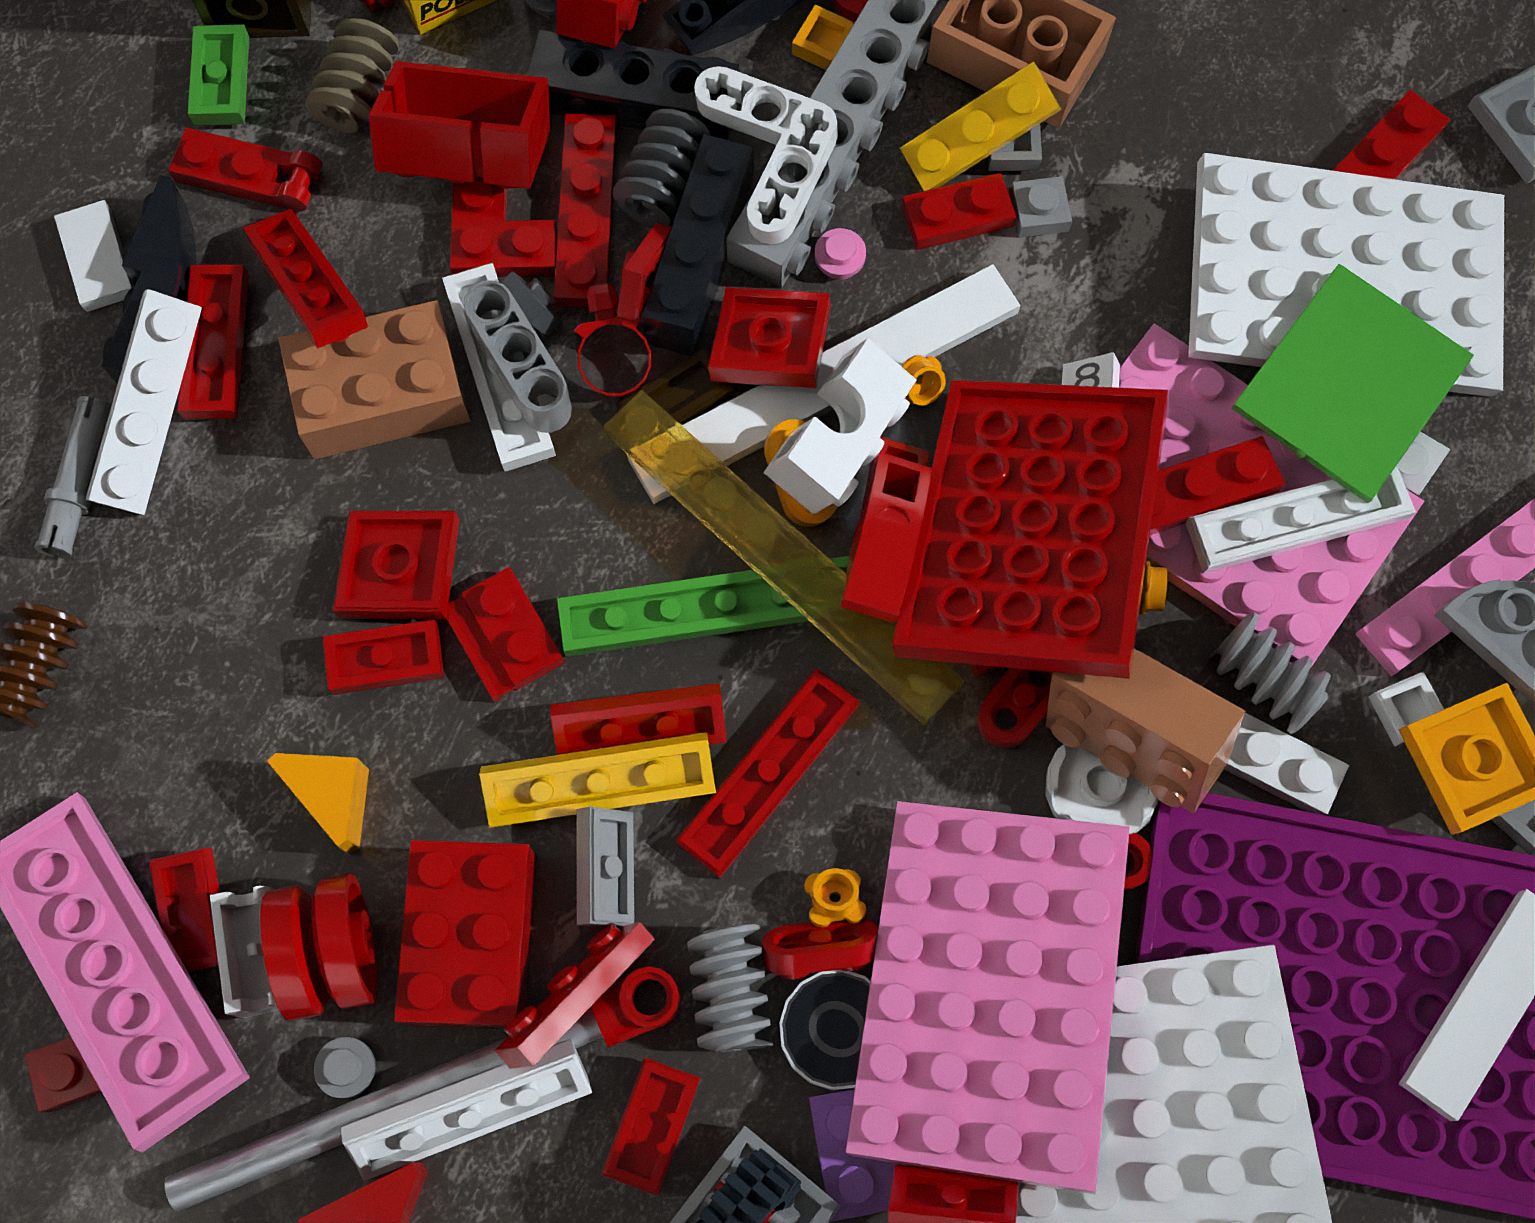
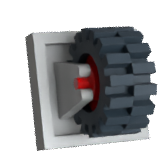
M744 1126L670 1223H830L842 1206L749 1128Z

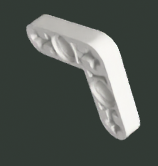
M720 66L708 68L698 76L694 86L697 107L702 116L713 122L776 145L748 202L747 218L749 231L756 240L770 245L781 243L793 233L834 149L837 140L836 114L831 107L822 102L738 71ZM721 88L727 89L728 96L720 95L716 101L710 99V93L717 94ZM769 102L777 105L781 111L773 120L760 121L751 114L752 110L760 103ZM737 103L742 104L741 111H737ZM815 123L822 124L823 131L816 130L809 142V151L803 147L806 140L805 128L811 129ZM798 163L804 166L808 172L801 181L789 183L778 176V171L786 164ZM776 195L782 198L779 206L780 219L774 218L769 225L764 224L762 214L769 215L776 204Z

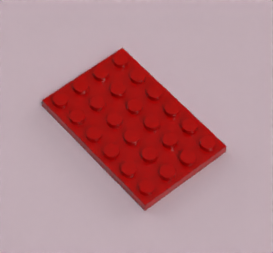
M951 380L932 464L929 490L918 543L892 642L895 657L1130 679L1168 407V390Z

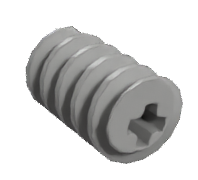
M1252 612L1243 618L1209 658L1218 653L1222 656L1216 670L1221 676L1235 668L1239 670L1234 683V687L1237 690L1253 682L1257 685L1251 700L1255 705L1272 697L1275 701L1269 717L1273 720L1288 712L1291 713L1292 718L1287 732L1293 734L1310 720L1335 690L1325 692L1331 675L1324 670L1310 678L1307 677L1313 660L1306 655L1293 663L1289 662L1295 645L1287 641L1276 648H1272L1277 630L1270 626L1257 634L1254 633L1259 615Z
M757 924L733 925L703 931V934L687 942L688 951L705 956V958L690 965L691 975L708 979L707 982L692 990L693 999L710 1003V1006L695 1014L696 1023L713 1027L712 1031L697 1038L698 1047L715 1052H733L773 1046L771 1042L755 1039L756 1032L771 1025L769 1018L752 1014L753 1008L768 1001L767 994L751 991L749 987L750 984L765 977V971L747 966L748 960L762 953V947L744 942V937L760 929Z

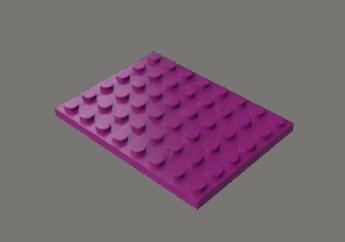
M1207 793L1194 814L1181 806L1178 808L1171 807L1159 800L1153 816L1150 838L1153 854L1150 876L1144 883L1134 964L1275 945L1322 1176L1353 1184L1535 1220V996L1459 1121H1449L1399 1085L1400 1080L1516 894L1525 889L1535 894V856Z

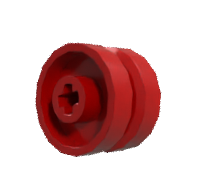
M348 873L321 879L316 886L313 899L299 885L267 891L262 897L260 910L262 950L270 988L276 1005L284 1019L296 1021L322 1015L330 996L340 1008L345 1010L376 1003L379 995L378 955L369 909L356 876Z

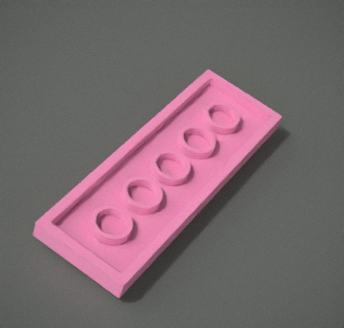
M76 792L0 841V908L134 1150L143 1153L250 1078L95 813L82 795Z

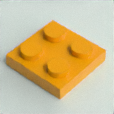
M1504 683L1398 729L1451 835L1464 832L1535 800V735L1508 683Z

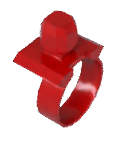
M611 283L591 286L587 294L589 314L595 313L596 321L582 323L573 330L583 337L578 349V368L583 380L593 390L607 396H623L635 391L646 380L651 369V350L646 338L636 329L642 318L639 317L633 321L617 317L616 309H618L619 300L617 292ZM606 325H622L634 330L643 340L648 351V367L643 379L634 388L622 393H607L595 388L586 379L581 368V349L586 338L596 329Z

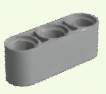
M485 280L476 283L468 290L464 298V308L476 341L526 422L539 432L551 433L560 430L569 421L572 410L563 375L508 288L497 281ZM491 310L503 311L500 316L491 320L481 318L482 315ZM523 351L530 353L523 361H507V358L515 352ZM553 394L557 396L556 400L549 405L537 406L533 404L534 399L539 395Z

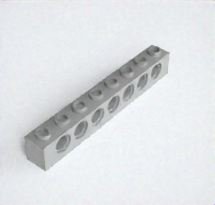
M868 0L810 97L826 104L834 111L837 119V139L842 143L834 146L820 175L818 184L815 186L790 237L781 243L772 245L756 240L749 231L747 202L726 237L727 262L780 288L783 287L790 273L798 275L801 272L811 250V247L807 244L815 231L823 233L828 226L835 210V204L832 202L838 191L846 192L852 185L859 169V163L856 161L862 150L871 151L876 144L883 127V122L880 120L887 108L894 111L901 101L907 84L903 80L910 68L917 71L921 67L929 49L930 42L927 39L932 33V27L949 0ZM898 20H905V21H908V22H910V23H908V24H902V23H898V22H896V21H898ZM882 59L887 61V63L878 64L872 60ZM857 98L865 102L862 104H852L847 100ZM815 123L811 129L805 128L806 140L803 147L809 151V142L816 130L823 131L822 124ZM789 163L778 171V176L785 182L795 183L804 179L808 171L798 163ZM776 195V204L769 215L762 214L764 224L769 225L774 218L780 219L779 206L782 198Z

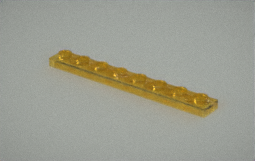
M643 390L603 426L607 437L924 726L963 686L965 680L945 662L896 658L892 642L897 620L894 624L840 607L846 573Z

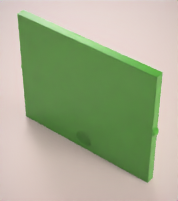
M1338 264L1231 409L1292 450L1298 458L1305 459L1360 499L1369 503L1474 357V354L1410 312L1407 307L1401 306L1359 276Z

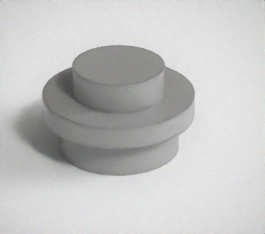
M340 1037L328 1042L319 1051L314 1063V1076L318 1086L323 1092L335 1098L345 1099L359 1095L370 1085L375 1073V1059L371 1049L364 1042L351 1037Z

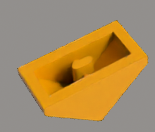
M275 753L267 760L340 849L351 856L360 848L369 769L358 758Z

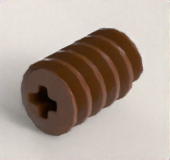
M18 602L14 605L12 611L23 623H6L2 628L3 634L14 644L0 643V661L3 663V665L0 664V716L35 729L38 725L25 714L27 709L46 710L48 704L36 694L38 688L56 690L59 685L46 674L48 668L67 669L69 665L56 653L58 648L77 649L79 645L66 633L68 628L87 629L88 626L80 619L56 608L37 603Z

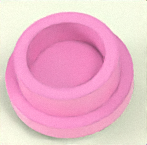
M844 228L829 230L818 239L815 245V262L818 268L828 277L836 280L848 279L857 274L865 263V243L857 233Z

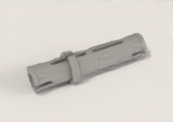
M80 396L77 399L76 411L54 486L47 489L43 501L48 507L38 541H36L34 548L38 552L50 557H54L55 551L58 550L59 558H71L73 553L72 547L81 516L88 514L91 501L85 500L112 406L99 398H94L93 407L89 406L91 400L89 396Z

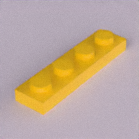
M707 732L482 766L479 773L489 828L576 815L577 809L588 806L615 809L716 793Z

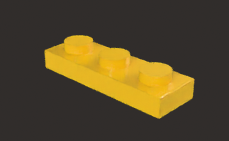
M1033 61L900 147V150L924 191L939 188L1062 109Z

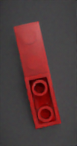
M880 436L884 441V445L870 463L861 516L853 535L840 607L895 624L899 616L914 560L932 468L928 467L930 452Z

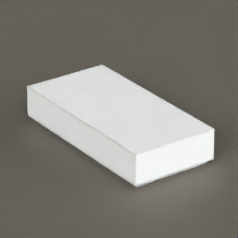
M102 200L55 215L54 218L78 300L83 309L89 312L123 301L127 292L134 288V284L122 267L123 247L111 208L106 201Z

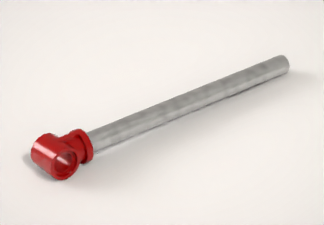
M650 966L639 968L628 976L616 980L554 1045L572 1039L575 1048H579L603 1038L607 1047L610 1048L653 1029L663 1028L671 1023L680 1011L682 1002L680 988L674 978L660 968ZM657 982L662 984L666 990V1005L655 1015H644L636 1007V993L645 983ZM505 1039L169 1175L164 1181L168 1201L171 1207L179 1212L343 1144L341 1127L505 1065L504 1061L494 1051Z

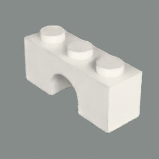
M867 338L842 356L817 393L837 413L840 421V433L831 430L818 418L813 417L789 434L764 471V474L812 514L831 504L837 507L841 506L852 495L859 483L854 476L861 465L866 466L882 449L884 441L880 436L885 428L894 425L908 409L910 402L905 397L913 387L916 379Z

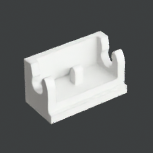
M268 886L253 887V893L235 895L231 892L210 895L224 1010L227 1015L247 1018L279 1010L273 997L265 968L260 931L262 897L267 891L274 890Z

